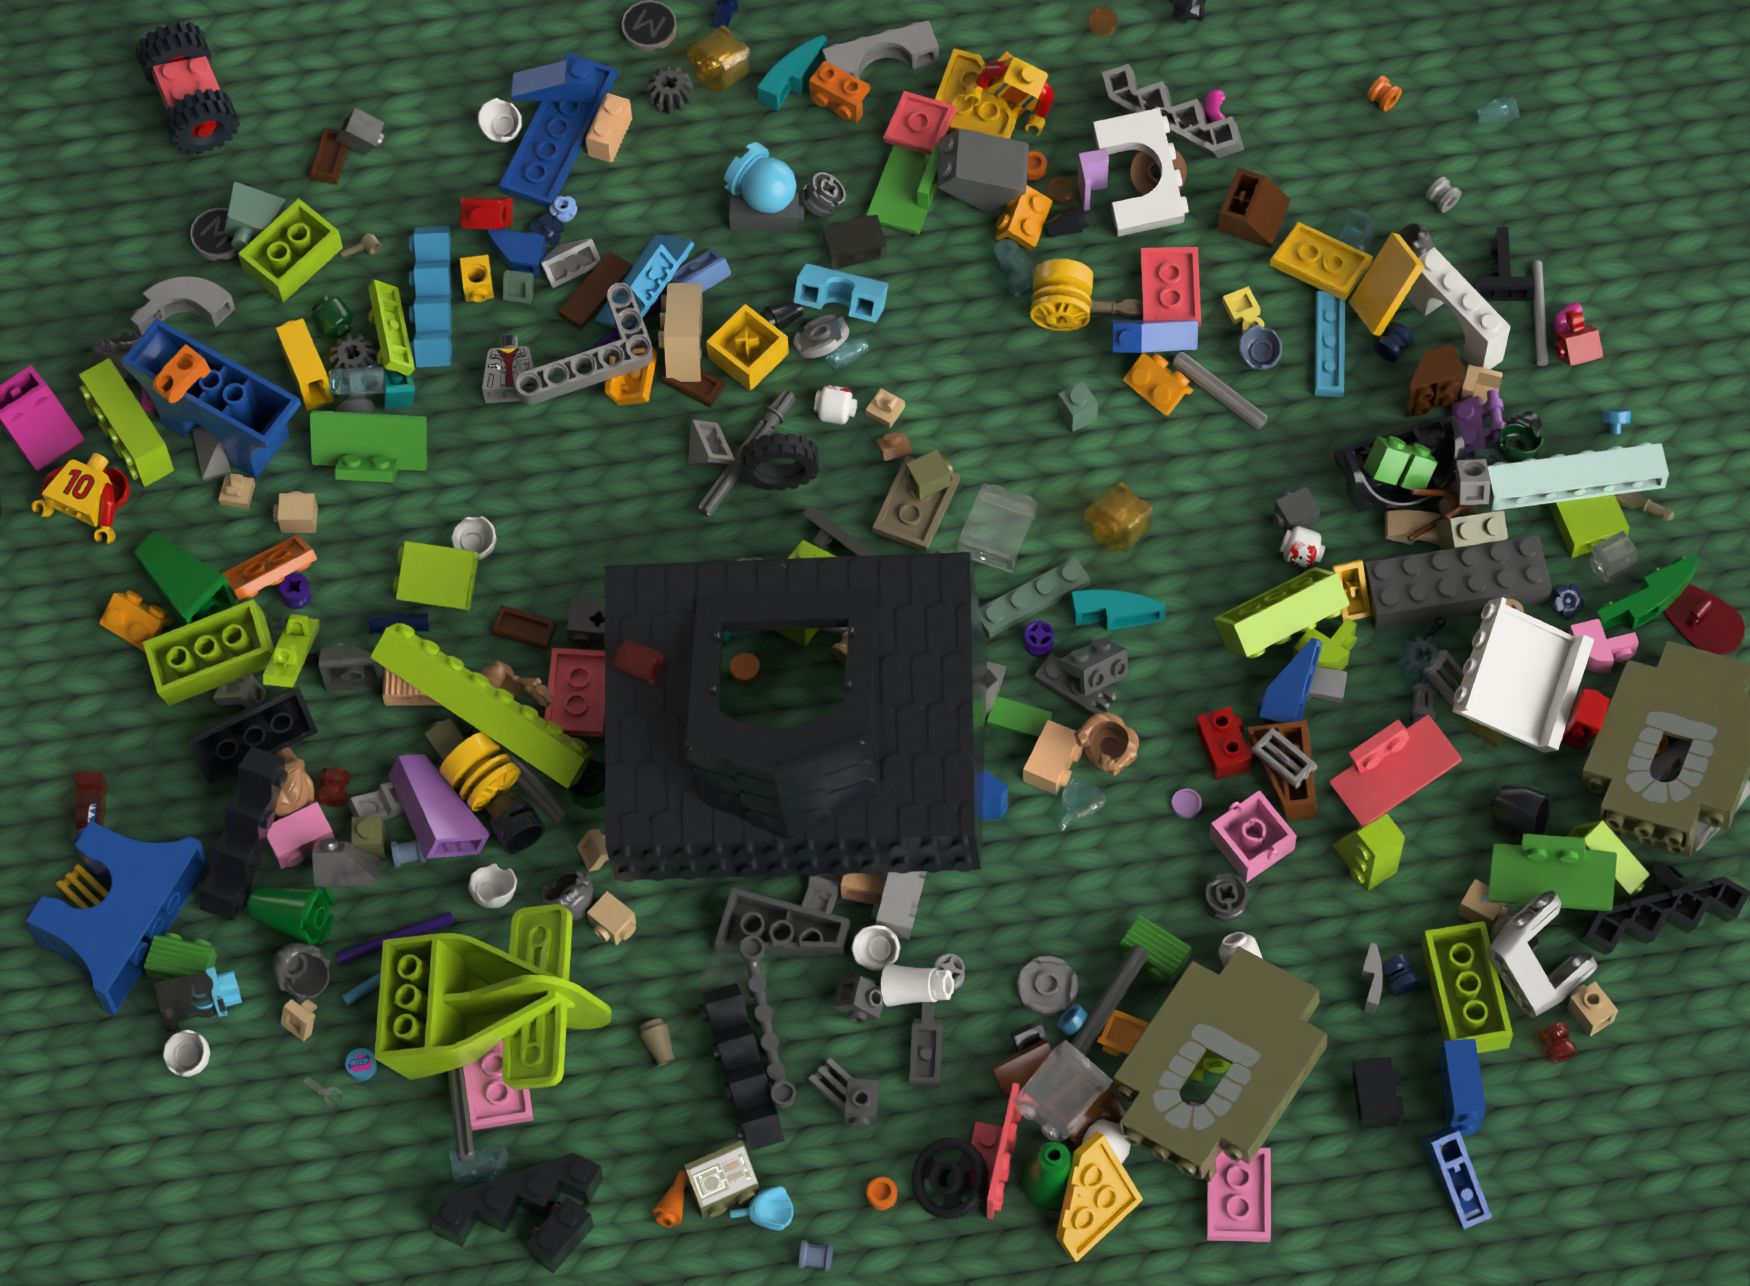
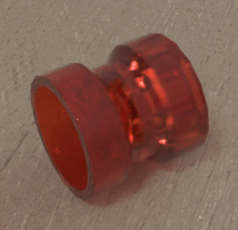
M339 768L322 769L319 779L322 786L317 792V801L329 807L345 806L348 796L345 789L350 783V773Z
M1566 1022L1549 1025L1538 1033L1541 1043L1546 1045V1056L1550 1064L1564 1062L1578 1054L1575 1043L1570 1041V1030Z

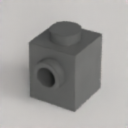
M1304 487L1298 491H1289L1279 496L1275 500L1272 517L1277 528H1282L1286 533L1287 530L1292 531L1296 526L1309 528L1318 524L1320 508L1308 488Z
M848 1078L845 1124H851L852 1127L857 1129L876 1126L879 1080Z

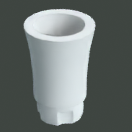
M887 964L882 972L881 994L885 1005L888 1007L908 1003L949 1000L954 990V980L949 970Z

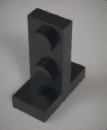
M1497 227L1495 238H1490L1489 253L1490 255H1495V263H1491V276H1476L1474 289L1486 301H1531L1534 291V277H1511L1508 227Z

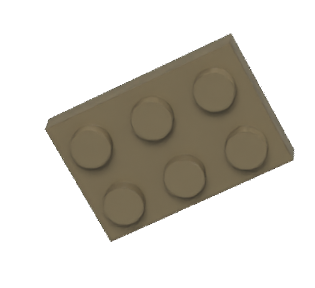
M906 455L872 527V532L927 552L959 484L960 475L952 473L951 486L919 500L906 477V463L915 460V458Z

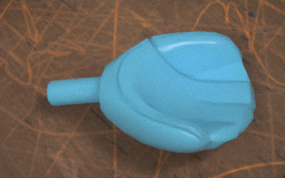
M772 1186L759 1191L750 1201L749 1208L730 1210L731 1218L750 1216L751 1221L755 1224L776 1231L787 1227L791 1223L794 1214L792 1201L787 1195L786 1189L782 1186Z

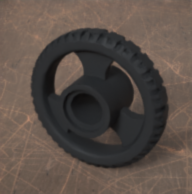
M946 1137L933 1141L921 1151L913 1166L914 1170L912 1169L911 1177L913 1179L911 1182L917 1202L926 1212L938 1218L958 1219L968 1215L980 1204L982 1197L985 1196L987 1191V1177L989 1175L983 1155L973 1144L960 1138ZM946 1149L962 1151V1156L957 1163L948 1161L935 1163L933 1157ZM952 1171L953 1180L951 1184L948 1185L947 1176ZM975 1171L974 1188L970 1196L962 1202L959 1195L969 1188L971 1181L969 1172ZM929 1178L932 1188L944 1193V1201L941 1206L936 1205L929 1198L924 1179Z

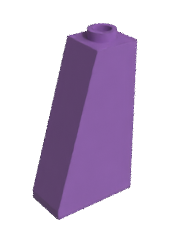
M425 754L398 756L388 776L425 858L480 854L489 837L487 829L443 778Z

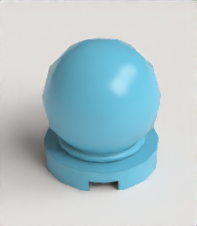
M753 142L746 146L749 151L741 159L737 156L733 159L724 176V180L728 183L724 188L733 195L742 194L744 201L752 209L762 213L775 214L783 210L794 199L797 188L795 175L785 162L777 158H769L768 149L758 142Z

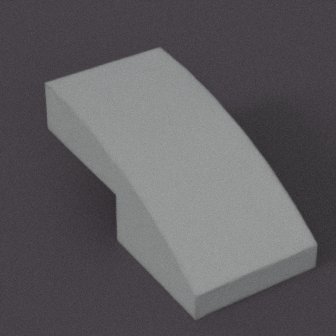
M1316 667L1307 701H1310L1311 697L1341 703L1344 697L1348 672Z
M392 782L381 784L378 791L350 797L348 802L354 817L382 816L383 821L405 813Z
M818 874L810 876L809 886L801 906L832 914L841 889L843 875Z
M1370 943L1360 981L1371 984L1364 1012L1376 1016L1382 991L1383 972L1377 944Z

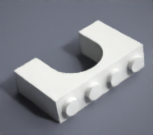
M1160 108L1093 122V134L1097 150L1107 149L1108 155L1128 150L1144 152L1155 160L1161 174L1158 185L1150 193L1136 198L1112 202L1111 212L1117 237L1184 223L1185 213H1189L1186 197L1180 196L1178 188L1182 186L1181 174L1179 169L1174 170L1172 160L1176 159L1173 142L1168 143L1166 133L1170 132L1167 116L1161 115Z
M1435 247L1418 259L1424 265V268L1407 293L1406 298L1424 317L1443 303L1447 305L1459 320L1465 334L1463 358L1470 365L1492 369L1503 361L1510 325Z

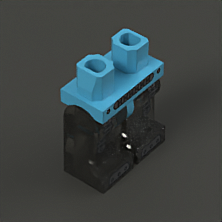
M215 967L206 969L207 974L195 973L154 983L160 1011L168 1033L180 1030V1021L198 1016L210 1018L218 1013L219 1017L228 1015L227 1006L242 1003L234 971L217 975Z

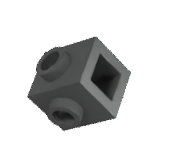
M862 976L840 979L833 1008L847 1015L848 1020L857 1024H864L866 1021L879 1019L884 1002L881 987L875 985L876 982L873 979Z

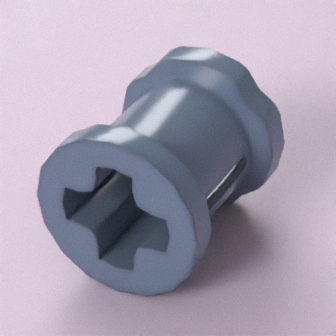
M417 838L414 841L398 844L396 841L391 842L395 868H400L401 864L415 861L426 863L425 855Z
M802 1240L798 1268L804 1269L805 1266L824 1268L825 1272H830L833 1244H828L827 1246L808 1244L806 1240Z

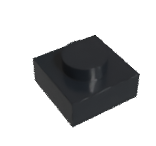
M1660 861L1652 869L1658 876L1656 881L1667 891L1686 887L1690 882L1669 861Z
M1038 1020L1010 1033L1017 1052L1043 1039L1048 1042L1042 1024Z

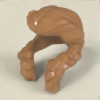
M500 660L494 661L491 666H487L480 672V674L488 678L489 684L497 689L501 688L510 692L514 697L513 699L527 692L539 705L544 706L546 709L555 700L552 692L548 691L545 685H541L542 681L539 678H521L516 676L511 667L504 662H500Z
M1110 712L1095 714L1088 718L1082 727L1074 733L1077 745L1084 747L1087 758L1096 767L1109 772L1113 776H1116L1121 769L1129 766L1137 758L1139 738L1135 731L1127 727L1122 718Z
M290 747L276 752L278 756L285 758V771L288 772V777L277 802L274 821L313 804L314 801L313 781L305 772L304 761L298 759Z

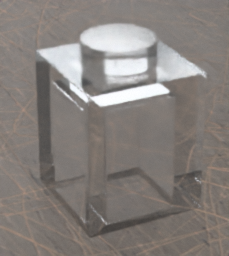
M1621 531L1593 546L1590 565L1597 575L1600 574L1605 582L1636 567L1640 553L1625 532Z

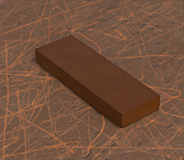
M610 251L558 311L559 316L582 330L608 300V289L615 283H621L633 265Z

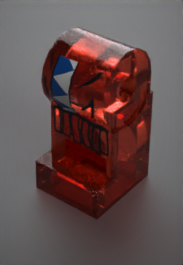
M102 771L75 772V823L78 831L86 828L90 820L104 827L108 783Z

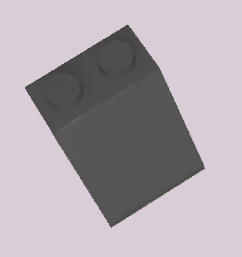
M957 129L941 139L939 145L937 188L987 213L1026 193L1028 143L964 129Z

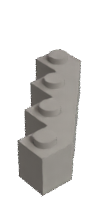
M1129 64L1102 72L1109 99L1119 109L1133 114L1160 108L1161 115L1167 116L1170 128L1168 134L1216 158L1244 150L1237 123L1232 116L1207 124L1203 107L1198 99L1173 106L1168 88L1163 81L1139 89L1134 71Z
M927 871L905 874L884 872L881 874L880 881L886 883L881 903L875 902L873 906L871 920L876 921L875 925H882L891 929L899 938L910 939Z

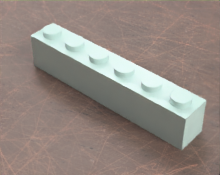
M1641 443L1636 447L1623 448L1617 446L1606 451L1594 452L1587 450L1576 455L1565 456L1557 454L1546 459L1536 460L1535 458H1528L1516 463H1495L1492 466H1488L1491 480L1489 503L1491 511L1665 488L1669 472L1662 443Z

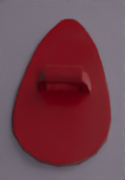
M1689 584L1683 593L1663 611L1678 632L1697 649L1719 655L1730 654L1739 647L1744 639L1745 624L1737 610L1722 599L1694 585Z

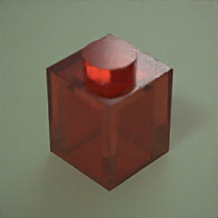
M625 638L623 645H618L614 652L613 662L615 664L613 667L622 674L653 685L664 656L659 651Z

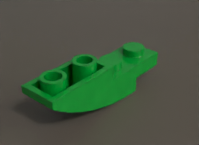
M1697 553L1689 557L1681 556L1663 569H1652L1643 578L1641 591L1640 589L1633 590L1624 599L1615 603L1609 601L1601 605L1596 611L1595 619L1600 620L1603 631L1627 621L1631 630H1634L1661 614L1683 593L1691 582L1699 562Z

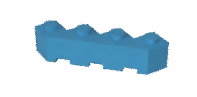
M450 226L416 227L414 236H409L410 253H415L416 259L414 271H409L410 288H415L416 294L414 306H409L410 323H415L416 328L414 341L409 342L413 359L415 358L416 368L450 366L452 361L450 337L452 333V276L450 269L452 249Z

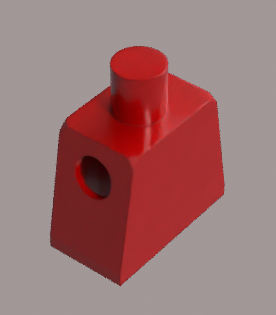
M459 196L460 227L467 229H504L513 226V197Z

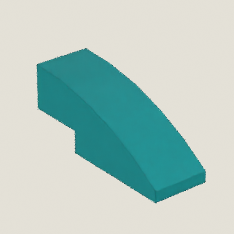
M821 35L810 40L780 60L758 85V102L778 111L791 90L801 94L823 60L822 49L827 48V37Z
M1082 590L1071 592V607L1075 625L1105 621L1106 630L1110 631L1165 621V603L1150 597L1116 590Z

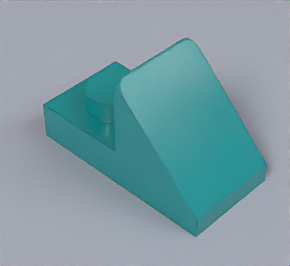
M380 366L384 408L412 407L415 394L412 375L406 376Z

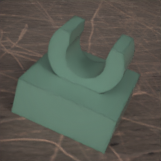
M506 270L503 275V300L531 304L533 300L534 273Z

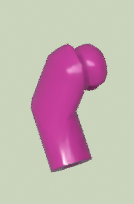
M1212 89L1205 95L1203 110L1211 123L1225 119V116L1219 111L1220 105L1223 103L1221 100H1225V94L1221 90Z
M1574 301L1554 317L1555 334L1569 330L1565 312L1577 309L1578 312L1583 313L1582 307Z

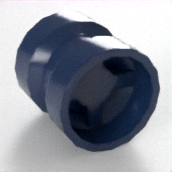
M1392 322L1386 328L1385 335L1380 336L1373 346L1383 359L1394 363L1402 355V349L1408 348L1414 338L1404 325Z
M1407 954L1395 956L1382 965L1383 975L1390 980V988L1394 996L1405 995L1415 990L1421 984L1418 974L1411 969L1412 962Z

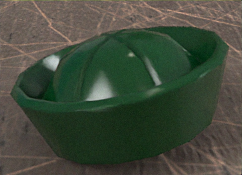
M591 759L578 783L568 788L570 797L576 805L585 809H596L605 805V761Z

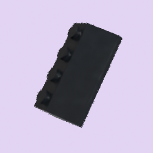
M295 685L293 688L291 687L189 736L188 741L195 759L210 785L237 772L238 766L251 747L274 754L318 733L301 690L298 685Z

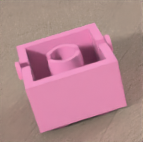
M1260 790L1242 803H1233L1227 813L1211 823L1209 838L1246 883L1295 849L1297 835Z

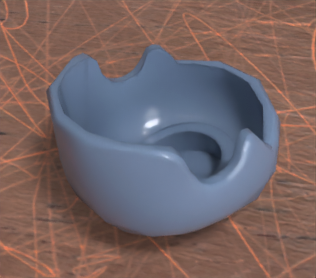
M1255 325L1246 329L1239 339L1238 352L1241 360L1250 368L1267 370L1274 367L1281 358L1282 342L1274 330L1262 327L1261 325Z

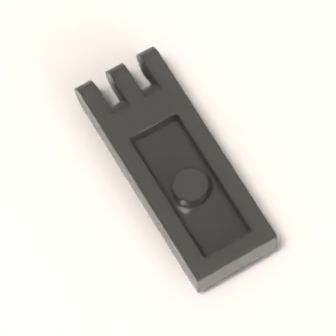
M1053 654L1048 656L1034 675V681L1090 716L1101 714L1102 712L1099 709L1107 712L1110 708V704L1107 701L1114 703L1117 699L1116 694L1105 687L1088 696L1081 694L1080 679L1061 671L1059 658Z

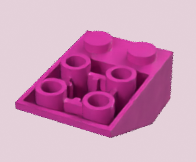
M32 365L0 385V427L37 473L85 441V438Z

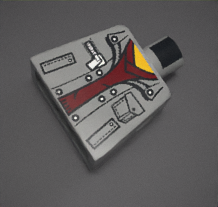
M503 336L501 338V348H491L488 350L482 384L485 403L520 401L516 390V379L521 373L534 369L529 347H518V338L516 336ZM531 383L524 385L522 390L524 392L530 393L533 392L537 388V386Z

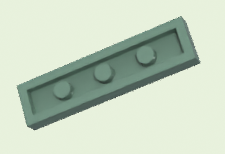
M1074 557L980 607L982 628L990 639L1071 595V592L1080 591L1091 585V579L1077 558Z

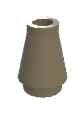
M662 1018L653 1019L642 1024L639 1027L641 1031L639 1037L656 1060L657 1065L663 1066L673 1062L675 1057L672 1051L668 1024H664Z

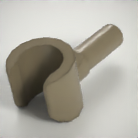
M366 234L361 239V243L340 251L342 258L366 249L369 255H375L382 250V246L374 235Z

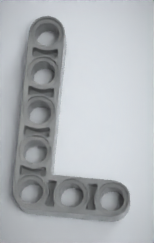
M615 283L607 292L609 310L620 340L521 373L515 382L517 395L521 402L527 405L537 404L644 368L650 364L653 358L651 341L630 286L625 283ZM619 295L628 298L623 304H617L613 301ZM627 321L637 323V326L632 330L622 327ZM636 347H643L647 350L642 356H636L632 353ZM609 356L619 358V361L614 365H608L604 362ZM583 365L592 368L587 374L577 372V369ZM553 375H562L564 380L560 383L555 384L549 381ZM531 383L537 386V388L530 393L524 392L522 390V388L526 384Z

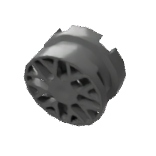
M819 172L812 177L809 184L803 187L801 199L806 208L819 217H829L844 202L846 192L840 181L833 175Z
M1231 874L1215 876L1211 882H1208L1205 890L1204 905L1208 914L1221 922H1230L1238 919L1244 913L1247 906L1248 889L1244 881L1239 877H1233Z

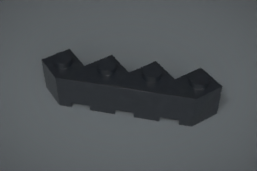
M251 747L238 766L239 787L225 807L226 828L212 848L213 869L199 889L200 910L233 921L238 912L244 911L246 908L250 887L255 872L261 863L264 843L268 831L274 822L277 802L281 790L287 781L288 772L285 771L284 757Z
M1723 876L1613 906L1612 911H1597L1592 914L1579 941L1606 956L1614 951L1623 932L1644 944H1648L1655 940L1665 921L1685 933H1689L1697 928L1706 910L1722 920L1730 922L1738 917L1750 891Z
M734 983L702 992L704 1004L699 1005L703 1023L709 1022L715 1043L710 1045L715 1062L721 1061L727 1083L722 1085L727 1102L733 1101L739 1123L734 1124L738 1140H745L749 1151L785 1141L778 1112L770 1098L771 1092L767 1076L760 1060L754 1033L748 1021L738 984Z
M571 1153L445 1195L431 1221L434 1234L463 1247L477 1220L505 1233L519 1206L547 1219L549 1210L556 1203L561 1192L586 1204H590L603 1180L601 1165Z

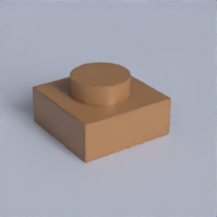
M904 432L889 433L884 438L876 440L878 451L884 461L912 454L911 444Z

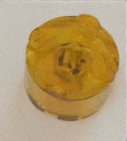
M725 25L715 28L692 44L687 50L690 65L695 63L698 71L695 73L697 78L712 92L719 90L720 93L749 73V61L747 58L750 56L749 48L745 43L738 42Z
M1118 482L1115 486L1109 487L1085 510L1084 520L1086 524L1090 521L1094 528L1091 534L1102 546L1112 552H1117L1120 549L1123 550L1122 553H1126L1151 529L1152 521L1150 515L1153 513V509L1148 502L1140 500L1130 492L1124 483Z

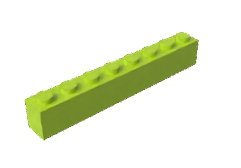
M396 623L385 629L370 658L567 789L578 783L594 755V752L588 749V745L584 741L569 737L563 733L561 726L551 721H545L538 716V712L528 705H521L515 701L510 692L501 688H495L488 683L487 677L465 668L464 663L460 659L445 655L439 651L440 648L437 644L430 640H423L415 635L414 629L410 626Z

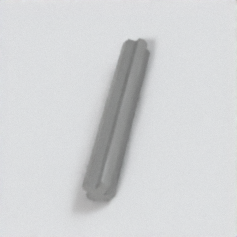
M1179 352L1173 359L1174 367L1254 428L1261 429L1265 425L1267 415L1186 353Z

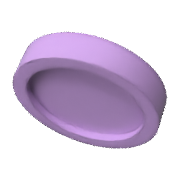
M1185 788L1174 794L1172 809L1179 817L1192 818L1201 810L1202 799L1195 790Z

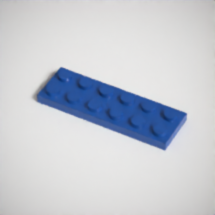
M566 52L562 61L588 59ZM595 62L597 75L595 103L541 101L499 184L500 192L547 208L553 204L586 141V135L605 94L610 93L618 76L617 69Z

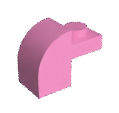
M1599 619L1571 625L1568 633L1575 637L1586 635L1594 639L1585 669L1599 674L1611 673L1614 660L1624 662L1635 656L1639 644L1635 632L1606 639Z

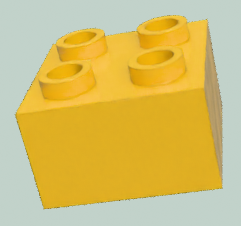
M746 304L706 341L708 359L749 391L754 389L789 354L788 336Z

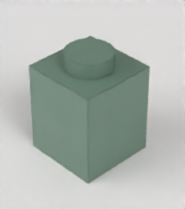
M1084 381L1058 394V412L1070 430L1074 432L1097 420L1098 402Z

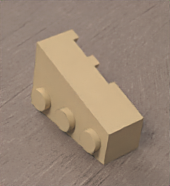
M667 283V295H661V311L665 313H660V330L664 331H659V348H664L666 378H674L680 382H701L702 283Z

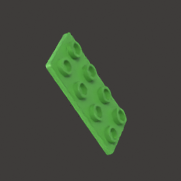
M893 145L866 214L867 221L916 235L920 234L937 190L939 146H934L931 155H925Z
M315 410L310 413L312 464L336 466V480L393 483L398 469L426 471L427 421L424 416Z
M1523 834L1522 845L1494 844L1488 895L1489 902L1527 905L1539 894L1553 890L1561 900V908L1612 911L1617 853L1586 850L1585 838Z

